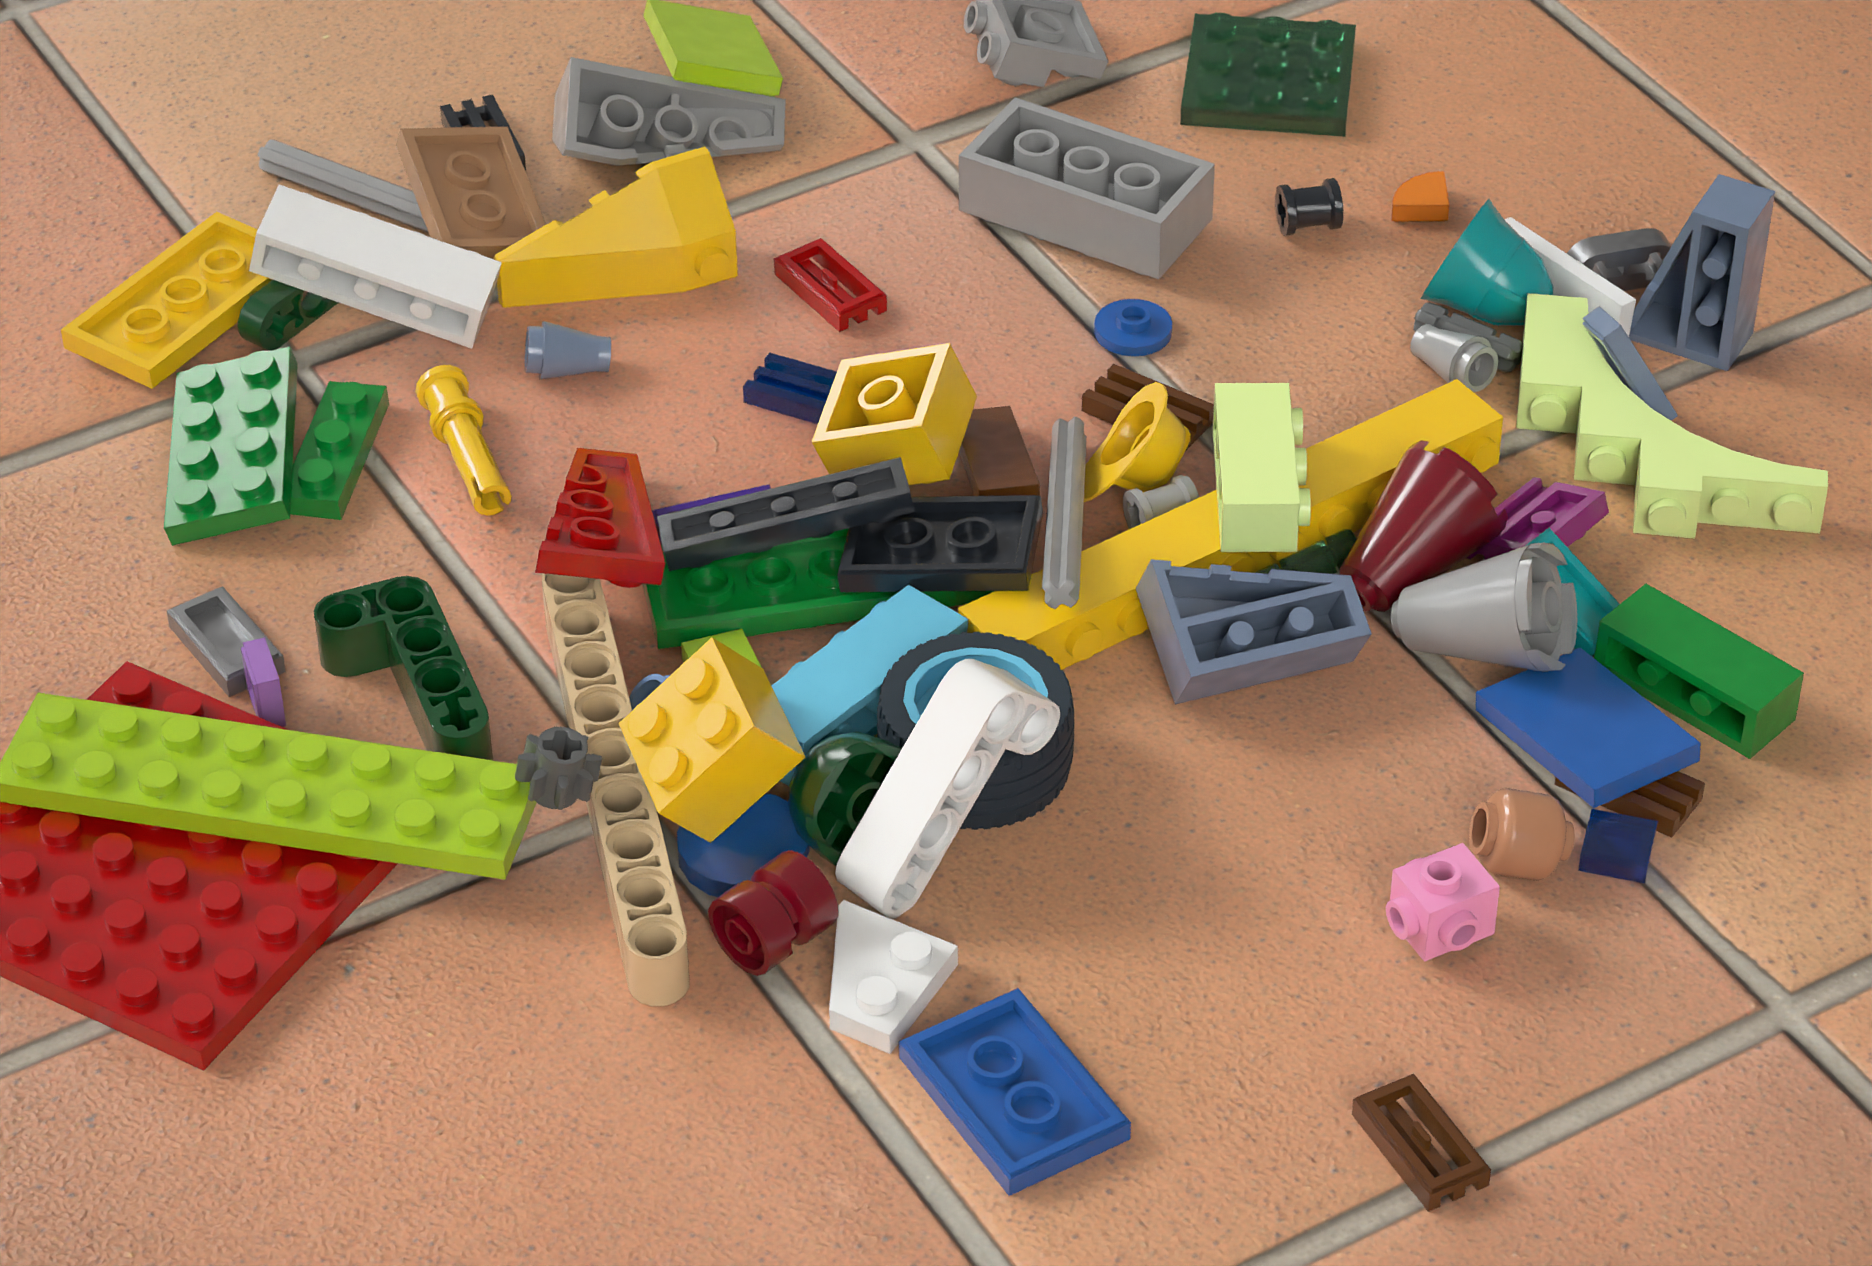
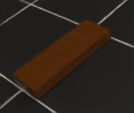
M1011 407L973 409L959 453L974 496H1040V483Z

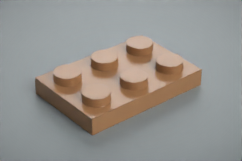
M508 127L400 128L396 147L431 238L468 251H474L495 260L494 255L546 225Z

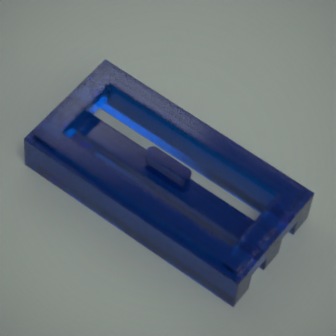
M769 352L764 358V367L758 366L754 371V381L748 379L743 385V401L750 405L818 424L837 371Z

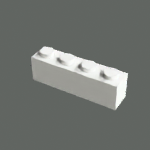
M278 185L256 233L249 271L472 349L492 301L502 262L482 256L474 251H468L439 241L422 233L379 220L365 213L319 199L311 194Z

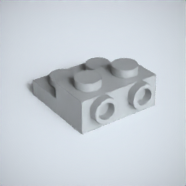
M976 0L970 2L966 9L964 29L967 33L977 36L979 41L977 59L979 63L989 65L994 78L1012 86L1028 84L1044 87L1051 70L1071 78L1082 75L1101 79L1109 62L1080 1Z

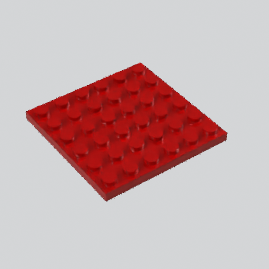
M128 661L86 699L286 729ZM0 802V977L204 1071L398 863Z

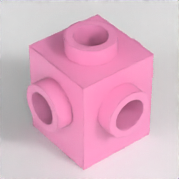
M1461 843L1425 858L1414 859L1404 866L1393 869L1390 901L1386 904L1387 919L1395 935L1402 940L1406 939L1425 962L1450 951L1462 950L1473 942L1494 934L1500 886L1464 843Z

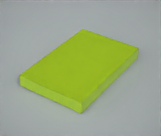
M647 0L643 16L674 80L775 97V95L779 96L783 77L751 16L661 0Z

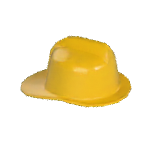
M1155 382L1145 386L1122 409L1107 438L1085 464L1084 502L1099 496L1112 485L1127 490L1138 488L1142 492H1146L1165 485L1173 476L1188 447L1191 434L1188 428L1167 408L1168 393L1164 385Z

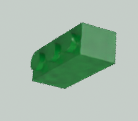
M1647 583L1599 620L1594 659L1642 697L1743 756L1751 759L1796 720L1804 672Z

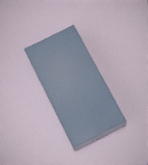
M1600 306L1583 317L1584 322L1582 324L1622 383L1654 411L1671 421L1676 418L1678 414L1623 327Z

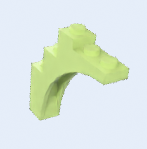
M1528 293L1522 342L1523 350L1516 428L1576 434L1574 480L1635 485L1633 533L1695 538L1697 523L1820 534L1828 491V471L1780 464L1733 451L1685 430L1654 411L1625 386L1604 359L1582 324L1584 322L1582 318L1589 314L1587 298Z

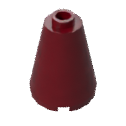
M1421 440L1411 445L1403 454L1339 570L1340 575H1350L1352 577L1363 611L1374 609L1385 612L1392 608L1393 603L1399 599L1400 593L1405 587L1440 576L1494 540L1506 528L1508 519L1506 509L1497 516L1491 504V501L1498 493L1492 484L1471 463L1456 452L1443 447L1436 455L1424 450L1429 441Z

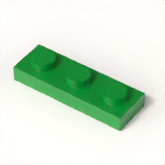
M328 382L293 463L290 515L342 520L389 407L387 386L360 384L358 382Z

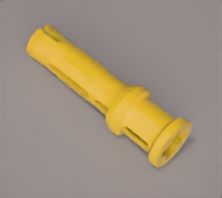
M439 365L431 368L419 378L416 383L415 393L420 405L431 413L429 425L433 435L440 442L448 444L460 475L466 484L475 511L486 516L498 514L504 510V507L497 496V491L503 503L507 505L510 504L512 495L500 474L496 461L482 434L481 429L484 416L479 404L468 396L469 383L467 377L456 366Z

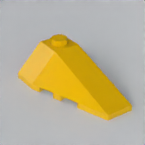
M701 147L653 161L635 171L638 179L609 196L604 190L588 199L592 207L565 223L553 220L494 255L495 260L502 262L497 279L498 301L501 306L507 308L680 293L737 277L736 230L708 149Z

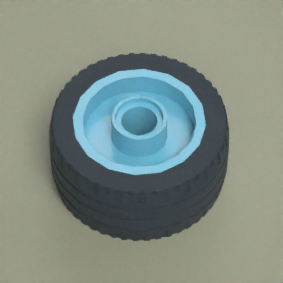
M990 632L954 633L917 645L916 648L907 651V654L902 655L892 665V668L888 670L886 677H884L877 707V737L890 741L902 749L940 682L956 663L964 659H975L1007 670L1059 706V724L1048 743L1031 755H1023L1005 749L960 829L970 828L978 830L979 828H984L985 830L992 827L1000 828L1004 825H1013L1018 821L1022 822L1026 818L1033 817L1037 812L1044 810L1047 805L1053 802L1054 798L1059 796L1060 790H1063L1070 773L1074 752L1075 714L1069 681L1064 671L1060 669L1059 664L1055 663L1053 658L1047 656L1043 650L1037 649L1032 644H1027L1026 641Z

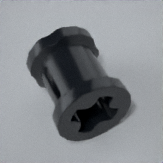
M1335 178L1325 179L1321 186L1291 189L1288 184L1277 186L1275 210L1283 236L1294 235L1298 228L1327 225L1330 230L1342 227L1344 218L1343 200L1339 184Z

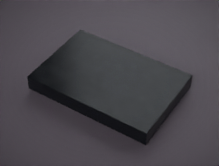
M1041 496L912 497L915 510L913 513L897 516L885 523H868L849 528L837 574L840 592H899L908 585L920 592L1028 591L1043 516Z

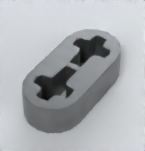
M1644 228L1589 237L1577 242L1566 254L1619 289L1627 291L1648 287L1670 250L1671 244L1662 231L1655 228Z

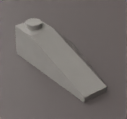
M570 57L555 93L552 140L564 156L616 166L651 163L701 147H706L711 157L781 151L784 146L786 99L676 81L670 76Z

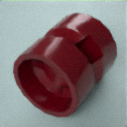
M788 850L780 853L757 869L750 880L739 882L712 901L708 909L709 923L714 937L733 963L745 972L759 976L766 974L793 954L791 943L796 945L807 944L832 926L838 918V902L833 888L821 870L803 854Z

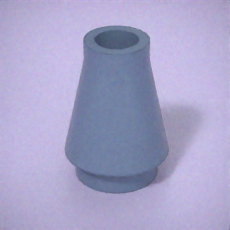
M546 321L542 322V326L527 327L525 373L539 374V379L542 380L590 372H609L611 337L596 336Z

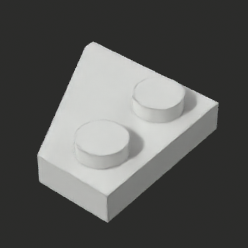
M843 900L838 906L829 1006L830 1029L891 1054L957 967L958 946Z

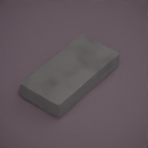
M223 586L167 610L171 630L228 697L247 690L241 653L243 642L265 637L278 675L286 672L283 655Z

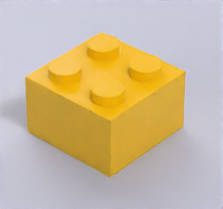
M950 343L843 359L821 414L812 444L829 474L901 457L908 485L931 484L937 481L949 480L977 395Z
M713 637L619 722V726L657 812L710 843L805 758V754L763 668Z

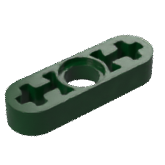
M272 280L253 294L244 304L238 319L239 334L243 339L266 350H276L339 302L310 292L302 300L305 290Z

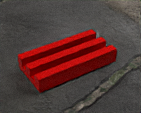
M822 238L774 258V275L838 332L849 328L850 318H853L858 324L868 320V310L870 309L877 315L887 311V295ZM809 258H813V259H814L818 264H820L824 269L821 270V269H820L816 264H814ZM838 281L842 285H844L850 292H852L856 296V298H853L840 285H838Z

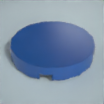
M768 793L764 794L711 843L681 826L677 830L680 869L690 884L714 897L721 896L739 882L750 880L757 869L782 852L792 850L803 854L805 857L810 852V846L796 832L788 802L777 795Z

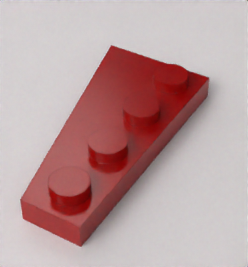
M577 447L565 480L564 491L559 495L555 515L551 517L545 541L541 543L535 573L603 579L616 586L635 588L642 584L661 585L665 559L638 455Z

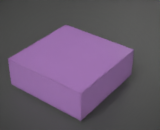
M264 637L243 642L241 653L245 679L255 714L262 719L284 727L286 726L280 680L266 639Z

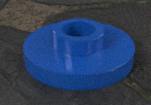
M1124 299L1104 306L1097 313L1094 322V334L1098 343L1110 352L1123 356H1145L1163 349L1169 343L1172 337V319L1170 314L1158 304L1141 299Z

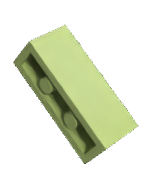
M1215 383L1213 444L1221 552H1297L1298 526H1310V489L1298 487V485H1306L1307 453L1306 448H1295V445H1302L1303 410L1302 408H1291L1289 383Z

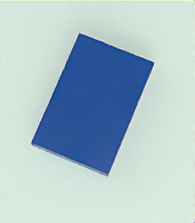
M1582 648L1573 650L1571 654L1560 656L1558 661L1565 664L1562 670L1548 672L1526 670L1476 692L1477 712L1593 808L1700 761L1701 743Z
M1019 988L899 1041L900 1060L1008 1196L1131 1139V1122Z

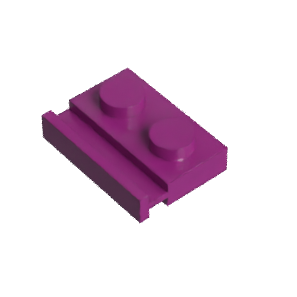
M1533 477L1494 508L1497 516L1506 509L1508 516L1506 528L1498 537L1468 556L1467 559L1471 560L1477 554L1484 555L1486 560L1524 547L1548 528L1568 547L1574 541L1582 538L1590 528L1609 514L1605 492L1555 482L1550 487H1543L1541 478Z

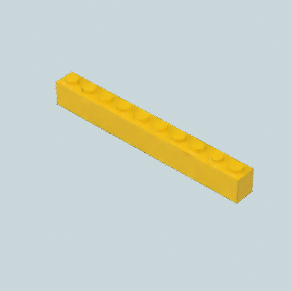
M1456 379L1306 448V485H1298V487L1310 489L1311 517L1310 526H1298L1297 552H1221L1216 489L1081 551L1079 599L1072 607L1060 604L1056 609H1053L1045 603V591L1042 589V569L1031 574L1028 591H994L959 607L958 613L968 618L967 633L990 632L1026 641L1027 644L1036 646L1037 649L1043 650L1047 656L1052 657L1054 662L1058 663L1060 669L1063 670L1077 662L1087 660L1094 654L1130 637L1140 635L1149 629L1136 587L1151 559L1171 561V566L1209 569L1211 564L1231 566V571L1266 574L1271 569H1277L1283 565L1290 564L1310 552L1332 542L1339 541L1345 536L1363 528L1403 454L1411 445L1421 440L1429 441L1424 450L1437 455L1443 447H1446L1471 463L1480 473L1499 464L1504 417Z

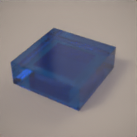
M1591 809L1580 854L1578 871L1645 884L1658 821Z

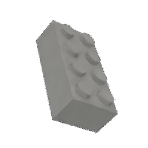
M1015 97L959 154V211L1159 280L1212 220L1215 164Z

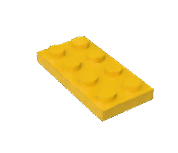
M216 211L61 329L64 348L153 389L235 325L246 301L273 280L249 271L258 229Z

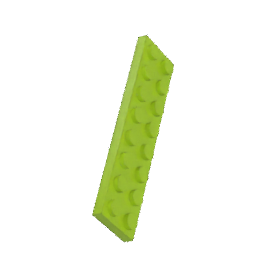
M39 692L0 761V802L503 880L507 878L537 804L536 801L531 802L528 799L530 782L515 780L517 764Z

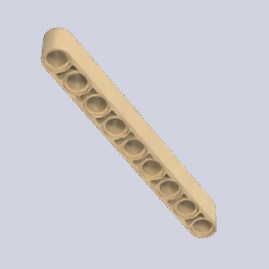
M542 573L546 630L568 726L581 735L589 737L587 754L602 756L598 781L593 782L591 797L586 802L628 989L633 998L642 1004L649 1006L670 1005L683 998L689 989L687 931L657 809L619 726V722L632 711L601 581L600 579Z

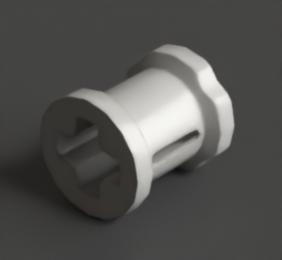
M1179 475L1173 477L1170 485L1142 492L1138 488L1126 491L1123 495V510L1128 528H1134L1199 498L1198 491L1189 476Z

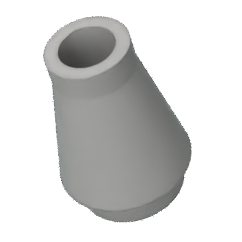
M1430 324L1421 326L1412 337L1410 344L1411 353L1423 360L1447 383L1458 379L1472 392H1478L1490 384L1497 372L1498 355L1484 337L1439 329Z

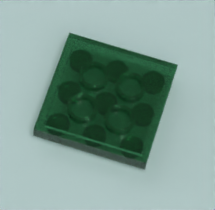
M1221 12L1209 15L1195 14L1181 103L1180 125L1345 137L1356 25L1341 24L1333 20H1321L1318 22L1286 20L1278 16L1265 18L1237 17Z

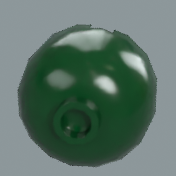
M860 732L835 735L810 748L805 754V758L796 766L789 784L788 797L789 811L796 832L817 854L833 865L837 866L843 850L902 749L890 741Z

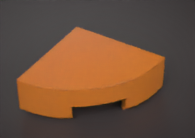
M1445 171L1424 173L1404 182L1393 196L1391 221H1448L1450 204Z

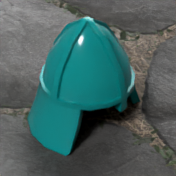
M1488 198L1453 246L1420 299L1447 305L1473 318L1493 325H1524L1528 293L1554 295V291L1542 257L1526 239L1521 237L1503 219Z

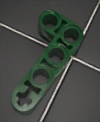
M412 576L395 577L330 594L316 604L314 619L320 662L326 672L334 676L351 677L390 667L427 751L493 760L488 710L433 589L426 581Z

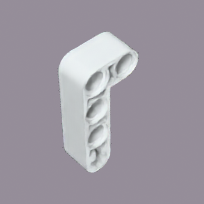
M964 659L956 663L940 682L843 850L836 866L835 875L837 881L890 919L899 917L913 907L1005 749L1023 755H1031L1039 751L1055 733L1060 719L1059 706L1007 670L975 659Z

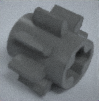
M555 726L542 732L539 737L532 734L527 736L524 753L518 755L515 780L530 782L528 799L531 802L536 801L543 807L563 810V808L573 805L577 799L585 802L590 800L593 782L598 781L602 756L587 754L588 736L581 735L571 728Z

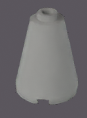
M1533 543L1405 587L1400 593L1399 599L1393 603L1391 609V624L1394 634L1398 638H1402L1403 643L1408 649L1541 672L1562 670L1565 664L1558 660L1561 654H1571L1573 652L1578 621L1574 584L1561 583L1557 569L1559 565H1567L1564 555L1554 544Z

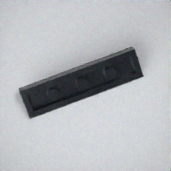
M901 457L660 515L657 516L663 551L670 572L686 567H703L712 561L748 552L761 553L774 546L806 538H823L833 534L835 531L868 523H885L897 516L913 513L915 510Z

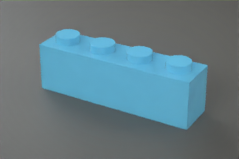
M908 585L886 602L878 603L867 616L848 630L837 633L825 647L804 662L796 663L784 677L771 686L804 754L821 741L835 735L860 732L871 736L876 735L880 690L888 670L892 668V665L902 655L907 654V651L916 648L919 644H924L926 641L937 639L940 636L967 632L968 618ZM796 766L780 780L782 783L789 786Z

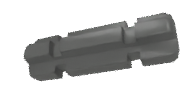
M1432 302L1425 303L1414 317L1413 330L1415 332L1421 326L1430 324L1439 329L1486 338L1491 348L1498 355V370L1507 373L1512 372L1521 362L1523 343L1519 339L1505 333H1501L1500 337H1496L1497 331L1458 313H1453L1450 317L1448 316V309Z

